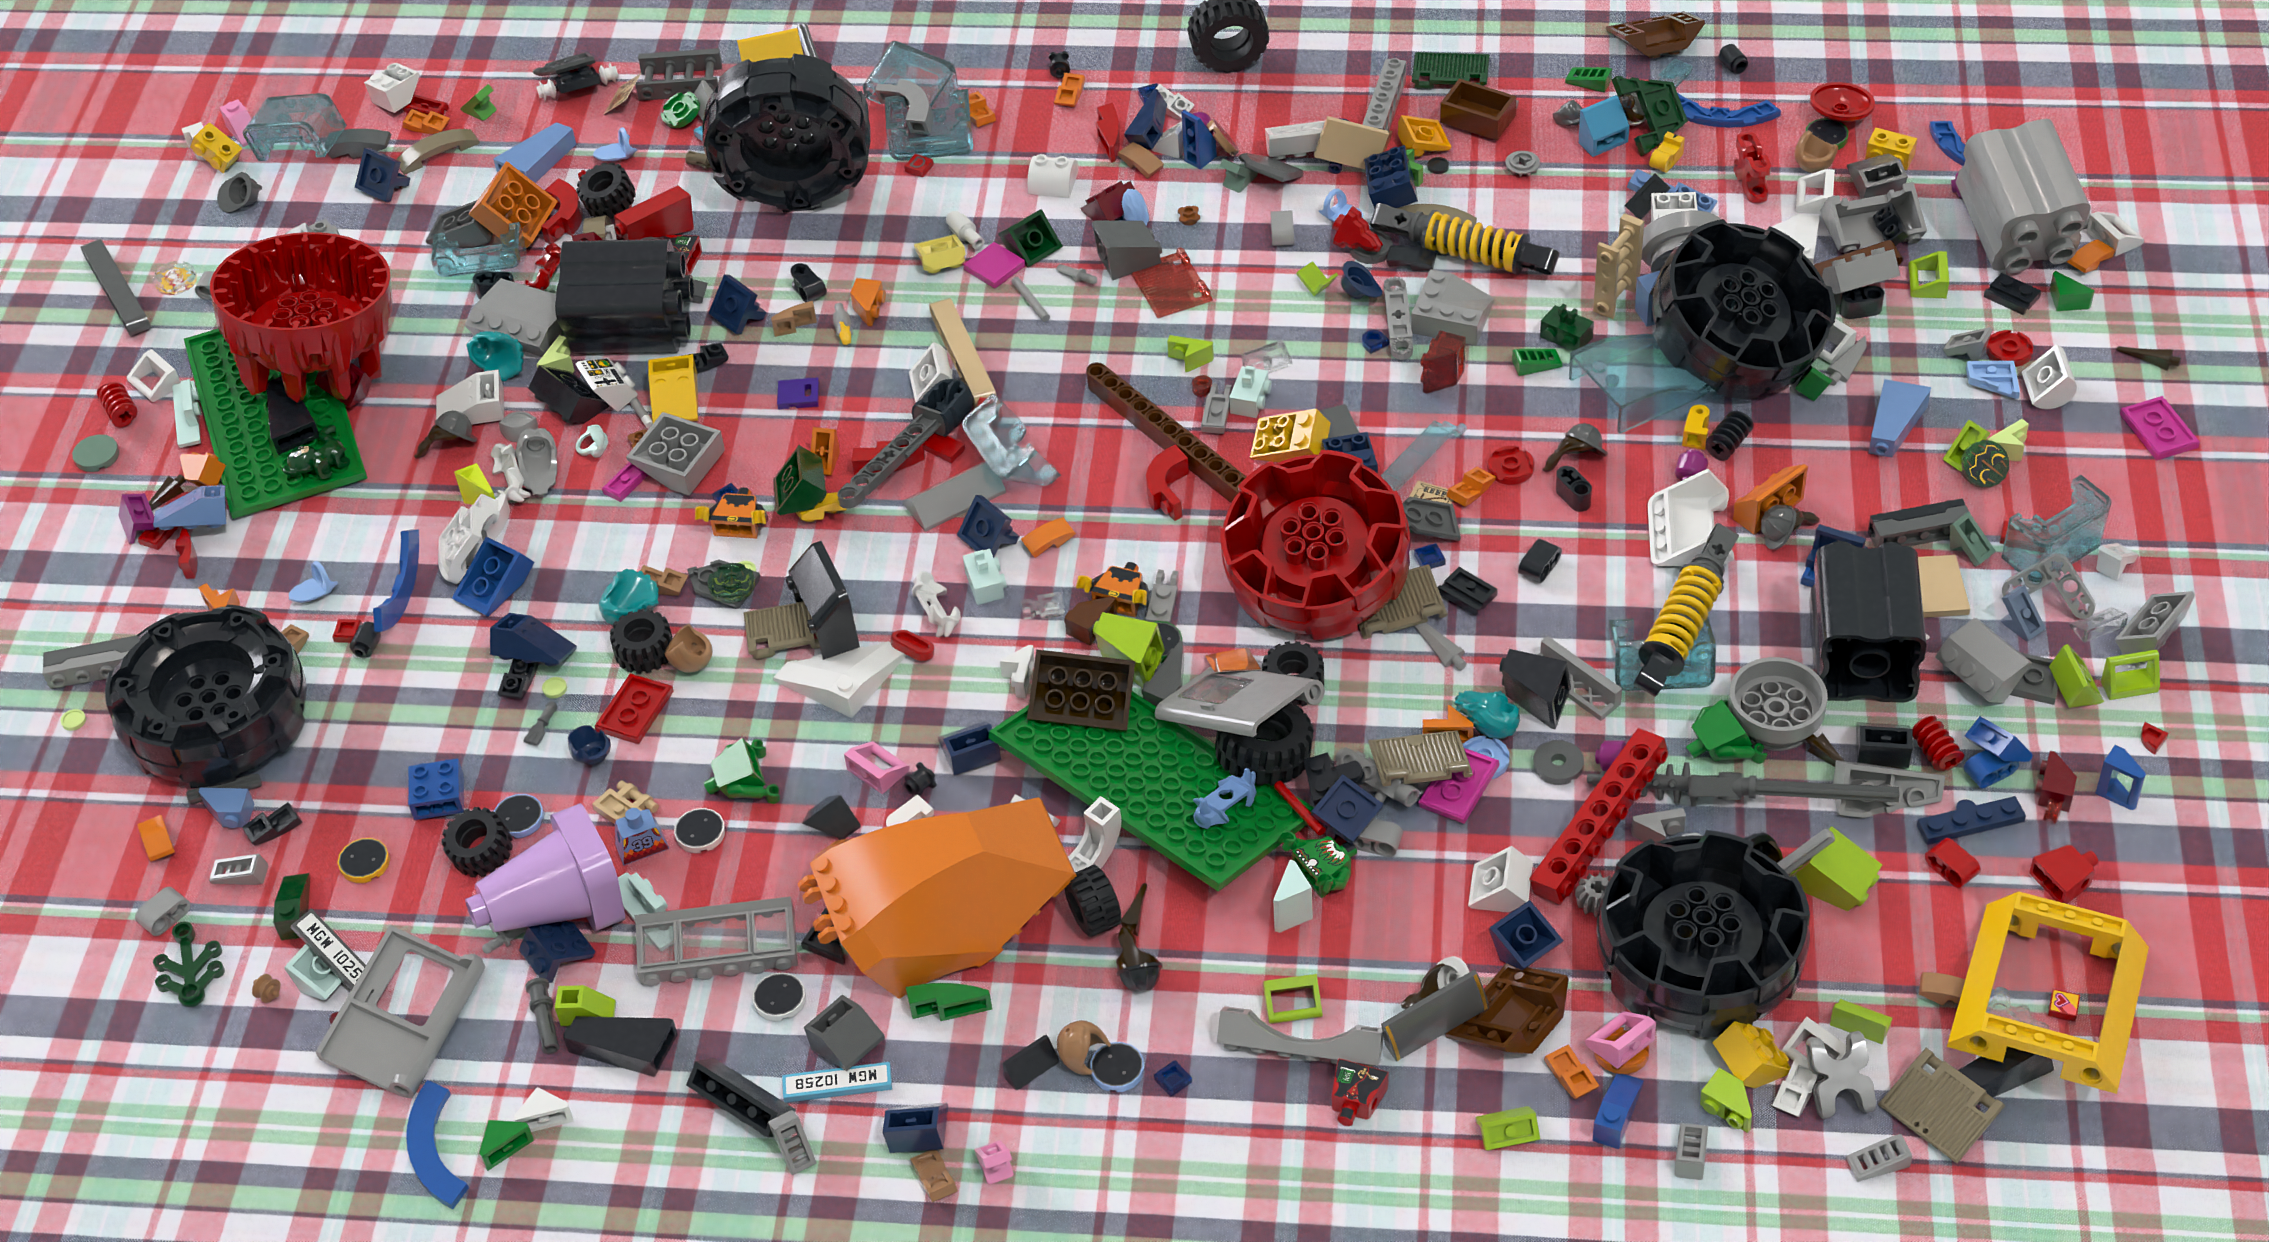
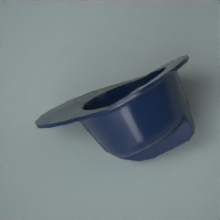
M1347 261L1343 264L1342 269L1344 273L1341 278V286L1351 298L1361 299L1364 295L1376 298L1382 295L1381 287L1364 265L1355 261Z

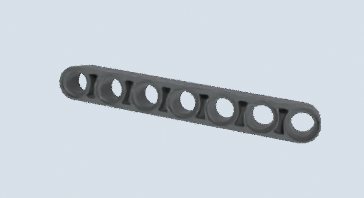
M101 238L80 246L87 263L129 335L134 336L150 329L151 325L146 314Z

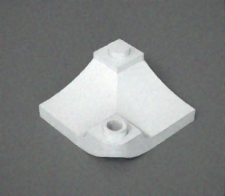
M480 494L470 509L463 506L459 508L440 535L438 565L442 576L447 581L458 584L463 579L468 570L466 568V557L481 538V531H487L490 525L495 524L499 518L498 500Z

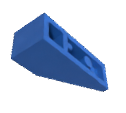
M1183 110L1181 114L1184 161L1201 170L1217 157L1216 140L1199 117Z
M1616 1074L1602 1100L1594 1121L1592 1141L1620 1149L1644 1080L1626 1074Z

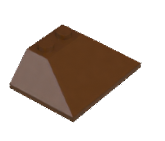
M1682 11L1606 26V31L1652 59L1661 57L1663 53L1673 55L1681 53L1680 50L1687 49L1705 25V20Z
M1506 963L1484 988L1489 1008L1445 1033V1036L1449 1039L1504 1052L1533 1054L1564 1016L1569 979L1564 974L1530 967L1522 971Z

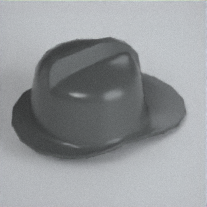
M240 172L221 185L217 195L218 205L224 212L230 213L242 206L254 204L258 198L259 191L262 190V186L250 178L247 173Z

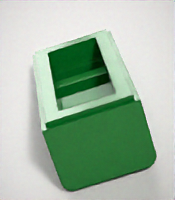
M1572 67L1565 79V83L1605 92L1612 79V68Z
M1556 349L1512 350V362L1519 376L1561 368L1563 366Z

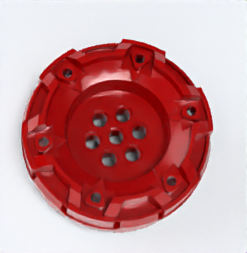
M1321 450L1319 455L1293 457L1276 464L1269 461L1253 471L1238 485L1239 492L1233 499L1223 526L1220 528L1221 554L1228 582L1234 589L1237 601L1257 623L1265 628L1274 626L1292 633L1310 634L1313 640L1337 638L1358 631V624L1375 615L1390 600L1397 599L1406 582L1410 566L1409 525L1397 490L1394 491L1379 474L1363 465V459L1343 452Z

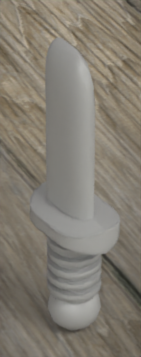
M1062 264L1056 267L1057 271L1072 276L1075 282L1084 281L1091 284L1097 282V277L1086 273V270L1083 268L1077 270Z
M528 927L507 930L505 932L500 931V935L483 945V952L490 953L504 943L506 947L510 946V941L524 933Z

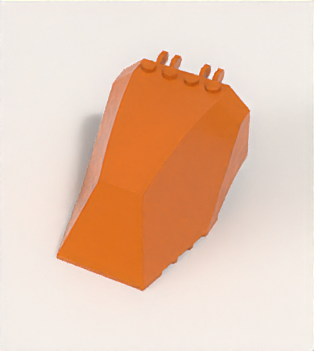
M1037 797L971 812L916 819L878 829L853 839L836 840L814 856L810 862L813 874L806 875L797 884L799 890L805 892L802 895L805 904L810 905L823 898L829 914L819 916L813 923L815 931H820L819 935H817L820 944H827L839 938L840 943L862 973L900 999L907 994L906 987L926 984L939 977L965 968L981 967L1004 950L1002 946L1014 934L1019 935L1022 932L1020 928L1033 915L1038 916L1041 912L1039 909L1052 896L1055 898L1077 875L1042 799Z

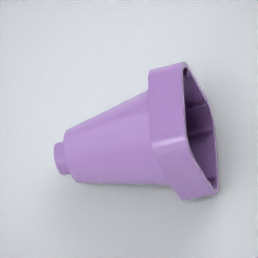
M581 803L551 814L552 833L475 883L476 895L466 898L465 903L476 928L489 924L493 932H500L586 917L592 929L598 931L625 920L619 881L612 859Z

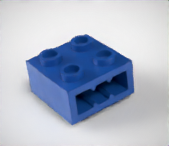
M459 759L408 766V805L414 820L464 813V774Z

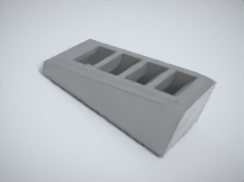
M260 854L218 859L214 862L209 881L212 884H263L268 863Z
M793 1110L768 1122L791 1175L817 1163L800 1119ZM797 1133L796 1136L784 1141V1138ZM800 1143L802 1144V1146H800V1147H798V1148H796V1149H794V1150L788 1151V1149H790V1148H792V1147H794V1146H796V1145H798V1144H800ZM806 1153L805 1157L795 1162L792 1161L793 1158Z
M1680 1123L1675 1162L1676 1177L1696 1180L1703 1179L1708 1126ZM1685 1136L1699 1137L1701 1139L1685 1138Z
M1898 1134L1846 1156V1160L1857 1182L1910 1167L1912 1153L1902 1134ZM1886 1153L1889 1160L1886 1161L1882 1154ZM1871 1157H1875L1877 1165H1874ZM1861 1160H1864L1868 1169H1863L1860 1163Z

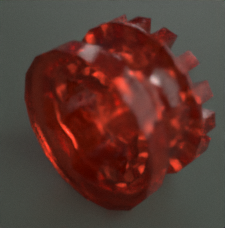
M1206 375L1195 377L1192 380L1194 395L1197 397L1208 396L1211 390L1212 379Z
M2050 798L2043 820L2047 821L2050 819L2053 821V824H2056L2063 802L2055 803L2054 799Z

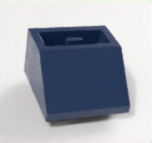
M1368 432L1322 439L1323 450L1343 452L1363 459V465L1378 474V464Z
M984 721L938 737V741L954 776L1001 760L999 745L989 739V731L993 729L990 723Z
M948 1103L896 1106L886 1110L882 1133L889 1152L899 1153L944 1149Z

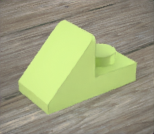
M560 335L537 363V368L539 365L571 371L572 373L575 371L570 357L571 350L566 337Z
M2021 419L1988 438L1986 444H1994L2001 450L1991 451L1990 458L1995 453H2002L2007 456L2003 460L2021 461L2024 451L2023 443L2027 438L2029 424Z

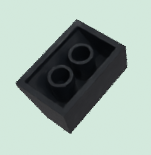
M539 365L528 387L535 394L534 397L547 403L551 411L561 414L562 420L570 424H574V422L584 424L610 406L590 386L571 371Z

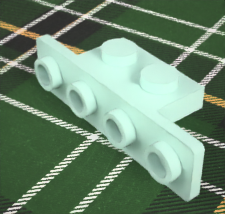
M187 379L172 386L177 444L179 448L201 443L199 424L201 410L197 400H200L195 382Z
M637 872L631 876L629 873H624L618 877L623 907L634 921V915L664 912L668 908L665 899L660 894L656 895L649 880H643ZM669 926V929L666 931L659 930L658 927L645 929V934L659 951H664L674 944L673 926Z

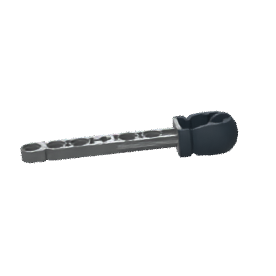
M945 379L935 384L912 407L913 421L851 478L850 484L846 483L838 491L839 505L846 509L856 507L865 499L866 495H869L933 433L947 436L972 410L973 395L970 388L964 382L957 379ZM867 483L866 485L858 486V484ZM853 496V498L844 499L845 497Z

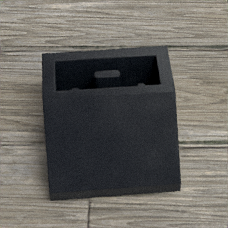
M1857 722V763L1909 768L1913 750L1912 728L1909 725Z

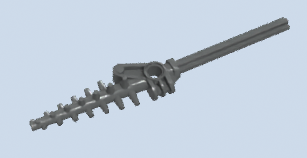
M1684 762L1682 775H1674L1673 764H1667L1665 775H1657L1656 770L1654 778L1646 784L1641 793V796H1647L1648 789H1657L1658 800H1663L1665 790L1673 791L1674 803H1680L1681 793L1688 792L1691 807H1696L1698 797L1741 800L1743 796L1756 799V795L1899 802V787L1757 780V776L1750 775L1749 778H1744V774L1738 772H1719L1718 775H1691L1689 762ZM1601 771V774H1587V783L1596 786L1606 771Z

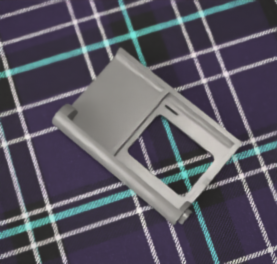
M390 925L318 1046L316 1055L324 1062L405 1098H413L485 969L482 958L476 954H466L460 957ZM407 952H414L454 972L423 1026L415 1025L378 1008L376 1005Z

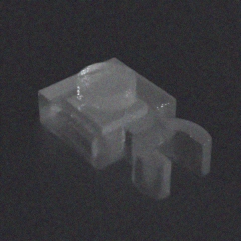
M1061 592L1037 595L1038 601L1031 599L1021 601L1022 609H1027L1023 610L1024 619H1031L1040 614L1041 619L1065 616Z

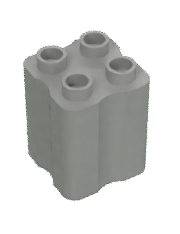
M2040 119L2026 122L2011 129H1994L1980 132L1970 137L1966 142L1963 153L1966 159L1965 164L1958 172L1956 185L1993 270L2000 271L2006 269L2008 273H2019L2029 268L2033 261L2050 260L2053 264H2060L2070 260L2075 255L2076 249L2079 246L2082 237L2080 231L2085 226L2084 222L2088 218L2091 206L2050 119Z

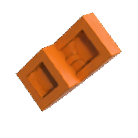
M1064 73L1062 84L1058 86L1054 104L1075 107L1085 84V75Z
M979 91L960 97L964 110L976 127L996 121L995 113L987 106L986 98Z
M411 109L403 121L402 128L419 133L436 134L445 129L450 118L433 111L426 115Z
M2096 239L2077 250L2067 263L2087 273L2096 270L2100 261L2112 258L2116 250Z
M1477 466L1464 473L1462 482L1448 488L1447 497L1466 507L1478 499L1494 483L1496 476Z
M1061 517L1034 529L1021 538V540L1036 558L1053 544L1059 548L1076 533L1065 518Z
M162 815L137 824L150 862L175 853Z
M1569 1044L1545 1056L1544 1061L1551 1072L1575 1100L1599 1088V1084L1585 1063L1581 1065Z

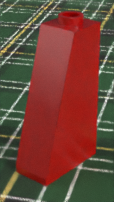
M679 185L614 215L615 232L625 240H641L646 237L657 238L694 230L691 195Z

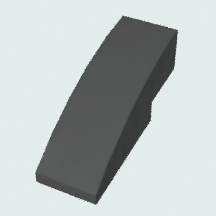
M376 129L339 130L327 133L322 148L331 159L345 154H349L352 159L362 156L364 148H371L376 151L386 149L392 134L388 131Z

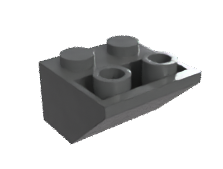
M1889 153L1847 164V169L1861 199L1886 195L1889 190L1893 189L1894 192L1901 191L1903 189L1902 185L1907 182L1908 176L1901 160Z
M841 995L804 1026L811 1050L845 1071H848L885 1039L883 1032L864 1009L844 995Z

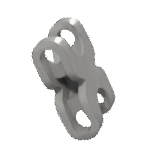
M1853 1031L1847 1035L1846 1053L1840 1060H1834L1828 1055L1824 1042L1820 1038H1808L1806 1041V1054L1809 1069L1812 1073L1823 1077L1813 1088L1818 1115L1822 1119H1827L1834 1115L1836 1111L1835 1097L1841 1090H1848L1854 1095L1860 1111L1865 1113L1873 1112L1876 1108L1873 1081L1868 1076L1859 1073V1070L1867 1066L1869 1061L1864 1035L1860 1031Z

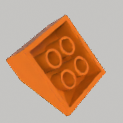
M506 161L478 198L469 215L521 254L533 243L541 230V225L545 223L558 201Z

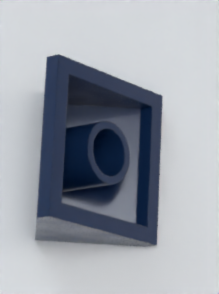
M1530 900L1489 928L1499 959L1522 971L1564 941Z

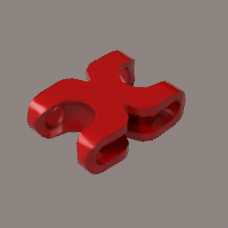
M1740 133L1736 138L1739 159L1734 160V173L1738 181H1742L1743 191L1747 199L1752 203H1761L1768 199V186L1765 176L1770 175L1771 163L1768 156L1762 154V146L1755 133ZM1744 140L1751 142L1752 145L1746 147ZM1758 188L1761 194H1755L1752 190Z

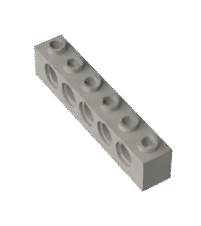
M1397 58L1385 60L1362 125L1389 132L1406 83L1405 60Z

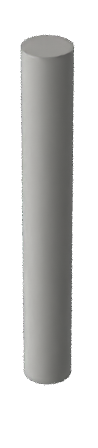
M1014 277L1012 284L1041 320L1047 322L1050 319V315L1020 278Z

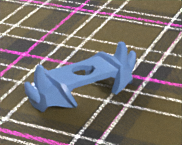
M1245 768L1241 778L1231 775L1226 779L1218 781L1219 788L1204 799L1201 797L1194 798L1193 801L1198 806L1194 812V822L1205 829L1215 824L1228 823L1229 818L1225 811L1245 796H1247L1246 806L1250 807L1257 793L1254 786L1256 773L1254 771L1250 772V769ZM1229 792L1233 793V797L1231 799H1222L1219 797L1220 794L1225 795Z

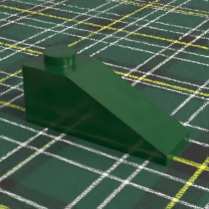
M309 873L283 877L274 903L273 923L281 941L300 938L291 929V925L309 910Z

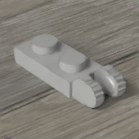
M1218 384L1211 385L1203 414L1201 432L1224 434L1230 408L1229 397L1232 392V385H1226L1224 394H1218Z
M1158 569L1146 621H1161L1171 624L1178 594V571H1172L1170 585H1164V570Z

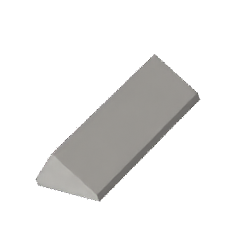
M989 460L923 490L902 502L926 532L967 512L975 495H982L990 501L1005 494L1006 489L993 461Z

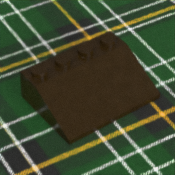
M1036 649L1027 720L1127 732L1135 661Z

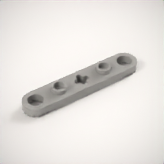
M1394 276V278L1390 277V279L1387 278L1384 281L1390 351L1394 358L1404 360L1410 358L1413 354L1411 321L1405 280L1403 281V278L1400 279V277L1396 278ZM1391 286H1399V289L1397 288V290H1396V289L1394 288V290H1393V288L1390 289V287H1391ZM1399 347H1405V348H1407V349L1404 350V351H1403V350L1400 351V350H1398L1397 348H1399Z

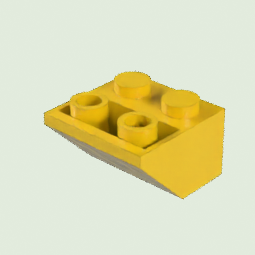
M1734 1021L1712 1042L1733 1075L1742 1080L1744 1086L1758 1088L1787 1076L1791 1069L1788 1064L1789 1059L1787 1055L1778 1049L1774 1043L1775 1038L1773 1034L1766 1028Z

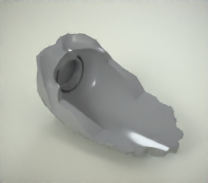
M545 428L525 429L520 433L515 450L517 465L524 478L523 486L530 489L533 495L541 498L544 494L548 493L549 488L556 484L557 447L553 436Z

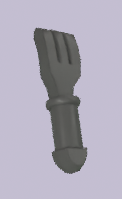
M550 701L546 704V708L537 719L538 722L531 727L523 742L536 746L540 744L545 735L544 728L548 726L549 720L557 710L555 702Z

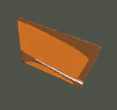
M1248 648L1205 655L1214 672L1261 670Z

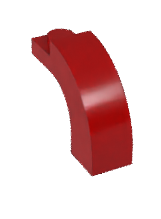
M559 178L545 189L548 194L558 201L554 209L558 210L557 213L541 225L544 240L548 244L554 243L565 233L572 236L580 227L583 218L577 191L572 185Z
M1176 444L1154 457L1146 472L1147 497L1151 508L1154 511L1161 508L1174 521L1182 518V503L1169 486L1174 481L1189 474L1188 458Z

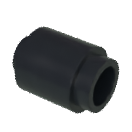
M1728 44L1721 48L1718 58L1731 72L1740 74L1748 67L1747 57L1734 44Z
M364 622L363 625H360L349 645L353 654L357 657H370L381 638V632L374 631L373 622Z

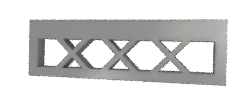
M1549 636L1541 640L1540 653L1537 655L1567 661L1571 686L1568 695L1569 699L1600 721L1621 705V687ZM1574 688H1584L1588 691L1589 695H1578L1574 692ZM1593 702H1604L1607 706L1600 711L1593 706Z

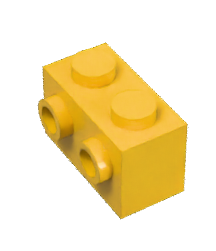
M210 122L193 137L190 145L195 154L202 156L213 168L218 169L222 173L239 159L243 149Z
M1875 128L1867 143L1865 160L1889 153L1899 158L1904 169L1907 170L1915 156L1918 138Z

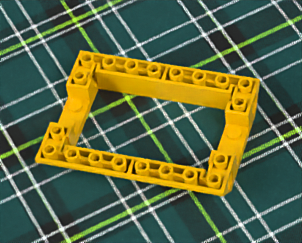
M2019 891L1986 905L1947 1047L2000 1062L2004 1060L2007 1046L2063 1062L2060 1074L2061 1079L2117 1094L2149 946L2126 919ZM2040 923L2079 935L2093 937L2089 954L2102 958L2111 957L2117 959L2098 1043L1986 1012L2008 930L2016 932L2020 936L2035 939Z

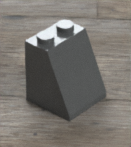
M1143 221L1092 222L1097 254L1112 280L1161 263V245L1159 241L1155 242L1152 229L1147 228Z

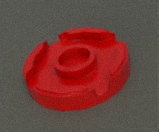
M2002 330L1990 336L1986 346V353L1992 361H2014L2015 367L2023 366L2030 361L2033 355V343L2025 334L2017 332V334L2011 333L2012 330Z
M1504 446L1496 449L1488 459V473L1496 476L1495 480L1502 484H1521L1532 477L1534 472V458L1526 450H1519V447Z

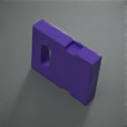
M818 377L778 380V410L789 409V407H819ZM811 389L810 396H806V390Z

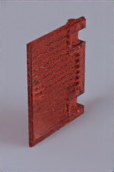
M1179 247L1176 253L1161 257L1160 264L1131 273L1157 318L1213 301L1209 288L1198 276L1184 248ZM1181 260L1179 265L1175 266L1173 261ZM1201 292L1200 297H1194V293Z

